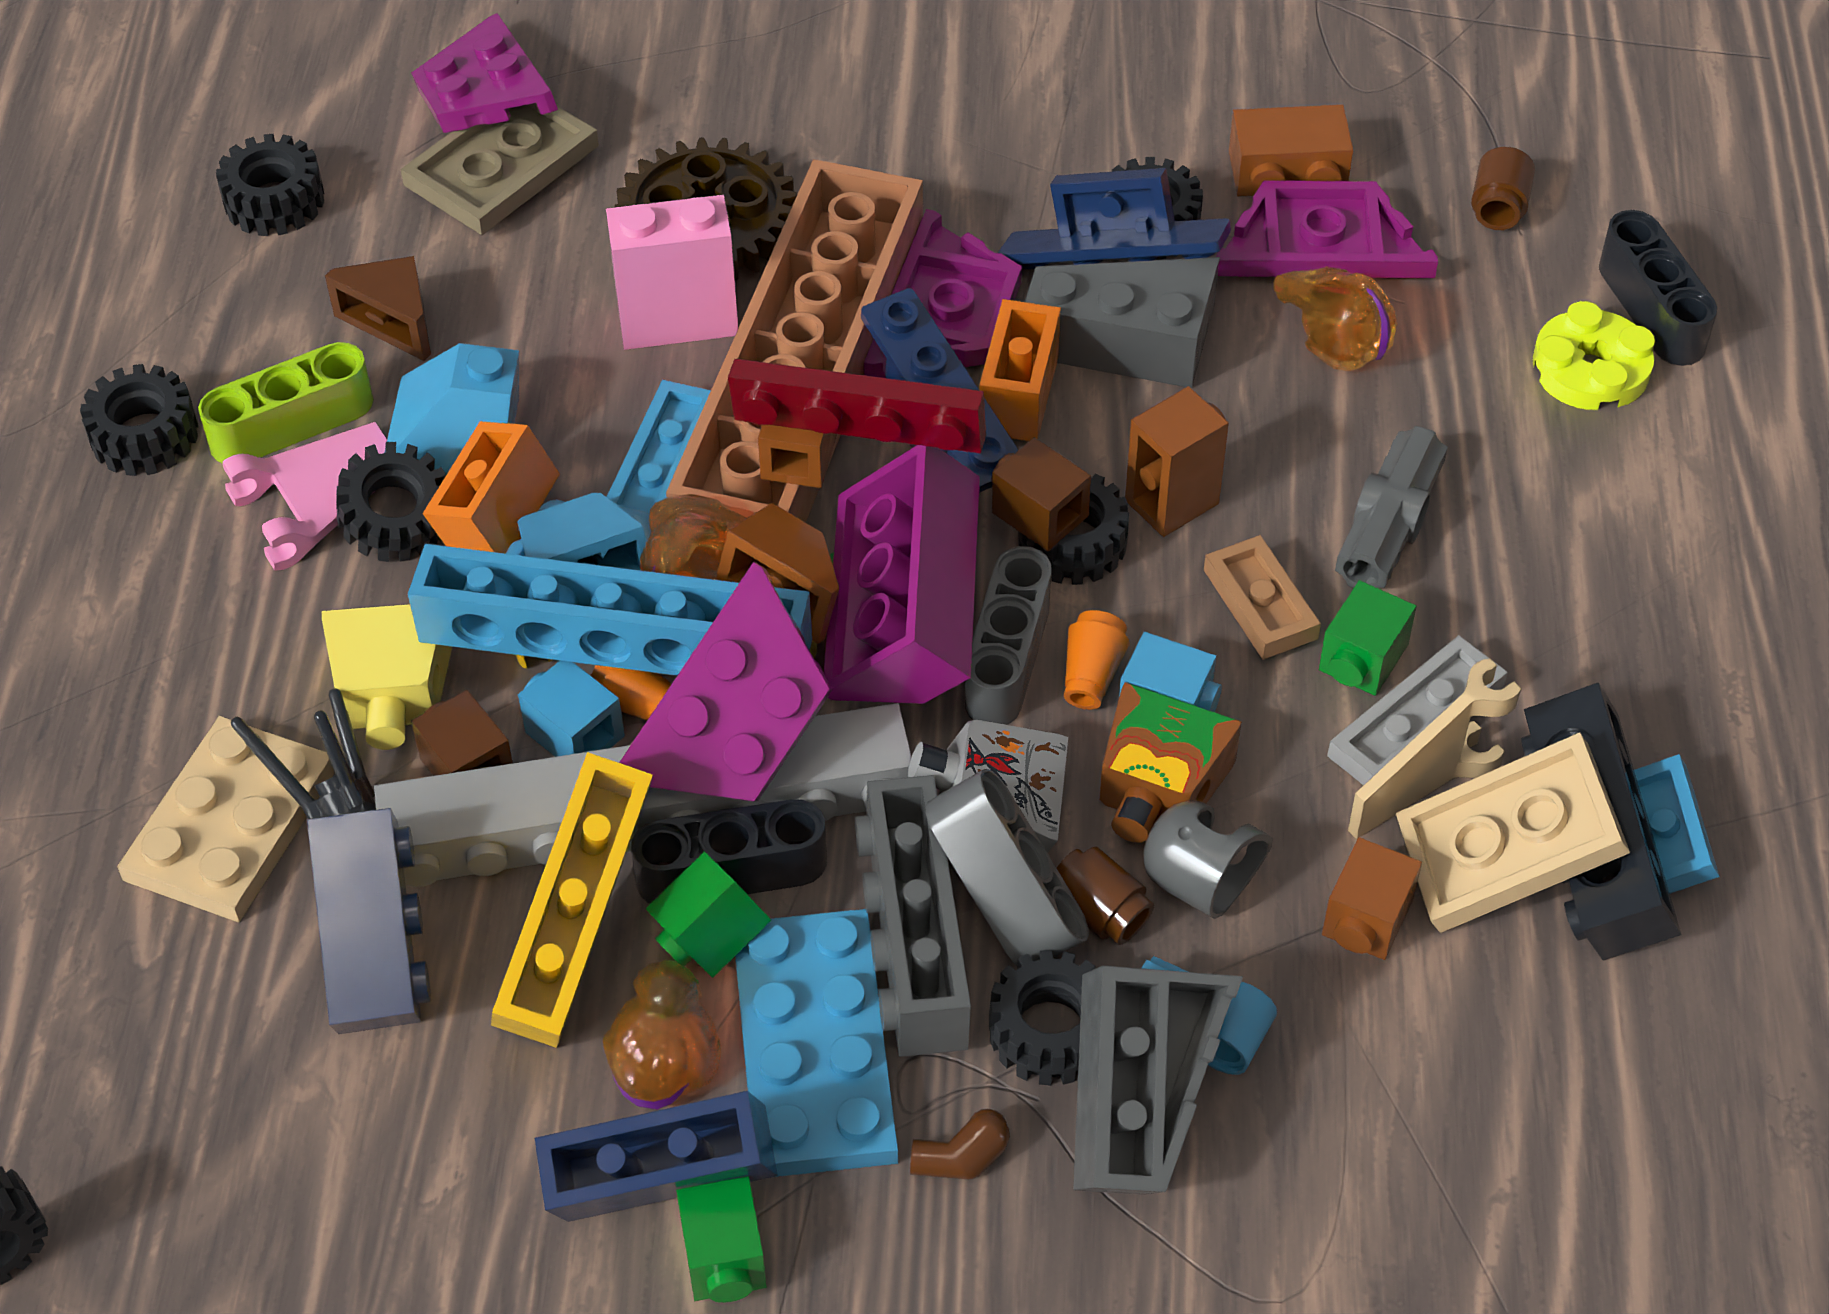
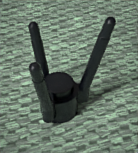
M337 688L329 691V699L343 751L327 714L320 710L314 715L321 740L336 774L315 785L320 796L316 800L242 718L234 717L231 720L232 728L302 807L307 819L376 810V804L373 800L375 792L366 776L342 693Z

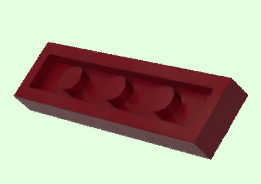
M735 358L728 374L734 420L980 454L986 438L984 391Z

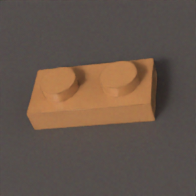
M1261 535L1205 555L1204 572L1262 660L1319 638L1321 623Z

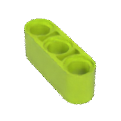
M336 342L219 386L204 395L200 400L198 410L211 455L218 462L223 463L225 459L237 454H249L261 458L354 421L371 409L374 399L363 352L357 346L350 343Z

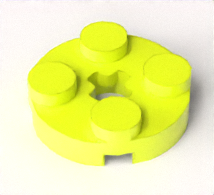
M1579 301L1571 304L1568 307L1567 313L1555 316L1542 327L1533 353V366L1536 365L1541 372L1539 382L1543 388L1554 398L1565 404L1585 410H1599L1600 402L1619 400L1617 407H1621L1635 401L1647 388L1654 365L1653 347L1655 340L1653 334L1647 328L1637 326L1620 315L1603 311L1594 303ZM1584 355H1595L1603 360L1597 359L1592 364L1583 359Z

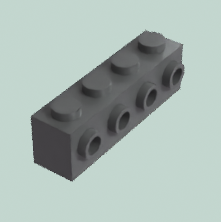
M934 775L867 781V815L855 817L858 856H871L873 872L863 873L866 913H879L881 929L871 930V951L874 971L887 970L889 988L879 989L881 1025L883 1031L895 1030L899 1057L968 1050L971 1004L947 855L934 836L926 817L925 806L927 802L937 796Z

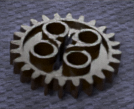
M704 137L698 139L695 149H688L682 141H677L676 153L670 155L665 150L658 148L655 150L656 163L640 159L638 160L639 174L626 172L624 175L626 187L617 188L618 204L614 205L615 208L724 195L731 232L735 281L739 278L738 268L745 266L757 273L760 271L759 257L769 260L797 197V192H794L793 177L784 176L782 162L769 164V156L766 150L750 156L749 143L747 142L741 144L736 150L729 149L727 138H722L716 148L708 147Z

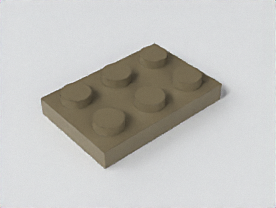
M537 103L508 108L511 114L509 121L489 125L479 124L447 134L400 169L403 185L480 235H483L599 146L597 129L557 106L558 110L542 115Z

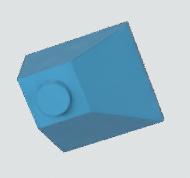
M459 343L403 375L400 381L387 442H397L396 453L402 454L405 453L407 444L418 447V460H421L426 453H429L435 458L434 470L442 467L447 475L480 421L515 423L519 402V350Z

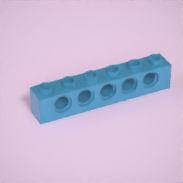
M425 544L408 591V598L418 640L421 643L678 675L739 583ZM774 587L789 615L796 622L810 651L812 628L809 592Z

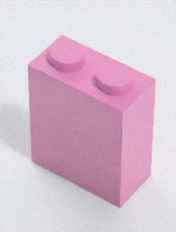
M724 195L606 209L624 350L736 335L738 331L732 240Z

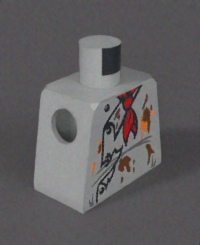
M972 720L965 724L947 750L920 742L911 757L908 777L934 775L936 789L940 790V795L983 769L993 771L1006 785L1048 853L1058 841L1068 737L1005 724Z

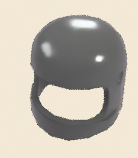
M1187 800L1171 806L1155 822L1146 840L1144 866L1151 880L1166 892L1216 919L1229 909L1249 884L1270 852L1273 838L1249 823L1239 827L1230 835L1217 833L1212 830L1215 819L1214 808L1201 801ZM1247 846L1246 854L1242 861L1238 864H1230L1238 852Z

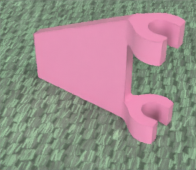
M376 422L267 458H260L249 454H237L223 461V468L231 482L225 484L226 492L235 506H245L256 501L270 486L275 484L297 520L287 517H279L269 520L262 525V532L270 546L264 547L265 556L275 571L287 569L298 563L320 540L338 525L336 490L338 476L342 468L348 470V459L355 453L365 460V447L375 444L379 454L385 452L387 439Z

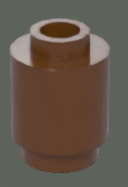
M1497 147L1489 150L1481 157L1471 205L1477 220L1483 226L1493 230H1506L1515 226L1525 216L1528 210L1535 174V165L1529 155L1517 148Z
M1097 846L1091 847L1085 852H1082L1080 849L1073 850L1057 867L1058 872L1079 904L1088 928L1103 940L1110 937L1118 945L1125 944L1139 932L1154 910V903L1145 896L1146 887Z

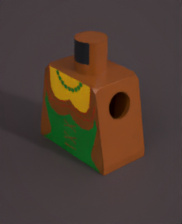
M1125 682L1120 692L1103 760L1099 799L1105 806L1117 809L1111 822L1115 833L1127 841L1142 843L1147 840L1158 818L1174 804L1187 800L1201 801L1207 804L1235 764L1242 722Z

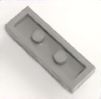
M1458 635L1330 741L1327 757L1362 785H1365L1464 693L1472 666L1489 657ZM1495 663L1497 668L1494 680L1486 686L1493 690H1501L1504 688L1508 672Z

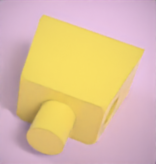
M410 604L322 611V623L334 687L342 693L352 728H366V742L374 748L390 750L401 746L405 741V725L412 724L411 720L424 714L429 707L440 702L452 646L419 642Z

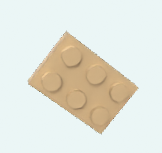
M218 716L117 867L122 880L127 883L240 922L303 824L306 815L302 807L232 728L231 720ZM249 726L315 800L318 799L320 796L315 785L333 777L335 773L327 752Z
M1580 732L1396 813L1409 856L1422 861L1418 884L1430 920L1440 933L1630 853L1590 747Z

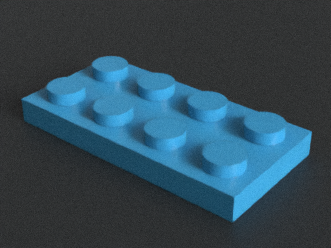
M866 909L771 918V921L735 958L747 1088L752 1095L766 1106L778 1175L776 1177L898 1164V1148L884 1036L881 1025L876 973L872 960L869 917Z

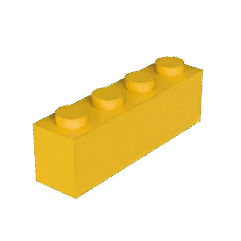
M587 752L494 1005L491 1026L557 1048L644 806L652 774Z

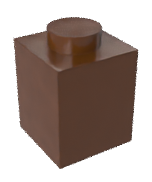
M1035 437L1015 454L1008 453L998 462L992 473V513L1046 551H1049L1089 516L1091 475Z
M468 690L447 701H441L432 705L424 714L411 720L420 759L433 776L513 764L509 740Z

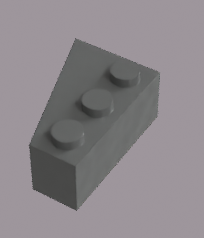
M1220 257L1040 266L1035 268L1025 302L1061 307L1057 363L1192 388L1215 306Z
M1101 966L1082 975L1073 1190L1138 1195L1166 1192L1197 1104H1194L1208 1063L1213 1062L1220 1043V1040L1217 1039L1231 999L1237 996L1243 976Z

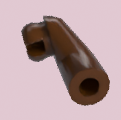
M981 1109L973 1114L966 1125L950 1142L913 1139L910 1175L964 1180L979 1177L1005 1151L1010 1138L1007 1121L996 1110Z

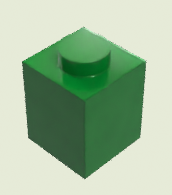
M1359 580L1325 631L1319 671L1332 676L1343 685L1356 687L1376 696L1409 645L1417 605Z
M705 851L646 908L651 916L664 928L655 940L683 968L694 959L712 978L771 921L770 917Z
M749 1176L676 1189L694 1301L711 1299L721 1303L733 1302L745 1298L753 1290L767 1288L763 1251Z

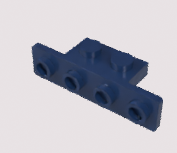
M1166 168L1056 175L1050 187L1058 229L1013 232L998 253H1002L1022 266V269H1035L1036 267L1046 266L1050 262L1072 261L1074 265L1097 264L1105 259L1127 258L1129 262L1153 261L1159 256L1182 255L1185 259L1208 258L1222 249L1231 232L1230 220L1227 218L1175 221Z
M913 289L902 290L861 308L863 323L887 358L885 378L980 391ZM985 398L986 438L981 454L958 450H943L980 476L979 493L992 488L991 477L998 462L1008 453L1015 454L1018 451V448ZM910 444L911 449H912L913 447H915L916 445Z

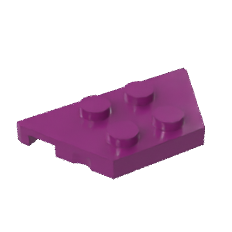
M498 13L485 19L411 72L419 93L443 133L468 129L479 124L489 125L509 121L511 114L508 108L537 103L541 115L558 110L550 88Z
M1263 181L1253 196L1252 207L1244 211L1235 224L1234 236L1229 244L1216 254V257H1220L1218 276L1435 278L1438 256L1432 249L1424 252L1412 238V224L1402 212L1395 210L1391 206L1390 198L1376 181Z
M926 209L892 294L908 288L913 289L963 366L984 365L1002 299L1015 301L1021 285L1022 266L1002 253L990 251L983 241L969 232L960 238L942 226L941 214L934 210ZM874 338L864 361V376L885 378L887 358Z
M755 562L752 563L619 762L652 774L650 783L652 788L759 801L833 691L820 665L814 660L806 646L805 639L796 622L789 615L771 583L772 579L767 570Z

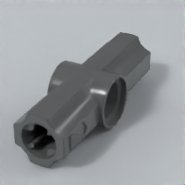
M1416 425L1411 430L1399 431L1392 442L1379 473L1372 472L1368 476L1357 503L1353 520L1354 524L1337 557L1335 571L1344 577L1348 586L1354 588L1360 580L1376 588H1385L1388 580L1391 579L1394 568L1399 562L1406 542L1410 544L1415 542L1429 506L1431 489L1445 462L1448 449L1437 438L1436 432Z

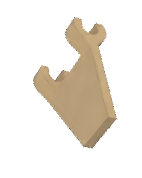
M1490 658L1483 659L1474 664L1469 671L1464 693L1355 793L1348 831L1355 839L1368 833L1395 816L1397 812L1406 809L1453 778H1477L1501 766L1505 751L1498 744L1486 752H1476L1470 749V747L1478 743L1481 727L1475 721L1469 722L1471 716L1500 717L1507 715L1516 707L1521 688L1515 682L1510 683L1501 690H1493L1486 686L1493 682L1497 665Z

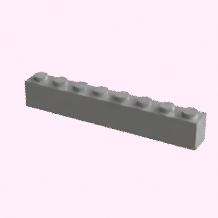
M899 703L815 716L759 801L649 787L632 838L642 826L656 820L790 799H802L813 803L821 810L825 821L834 816L867 811V781L908 777L911 753ZM630 745L589 751V753L619 763ZM587 752L374 785L376 810L391 808L399 827L410 826L415 867L404 868L405 885L421 887L430 885L437 880L474 874L490 876L505 869L536 864L546 865ZM631 842L627 853L631 852Z

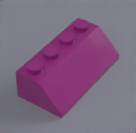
M916 445L838 495L833 568L839 585V591L827 630L824 674L833 689L828 696L830 700L924 704L971 678L980 476L939 448Z

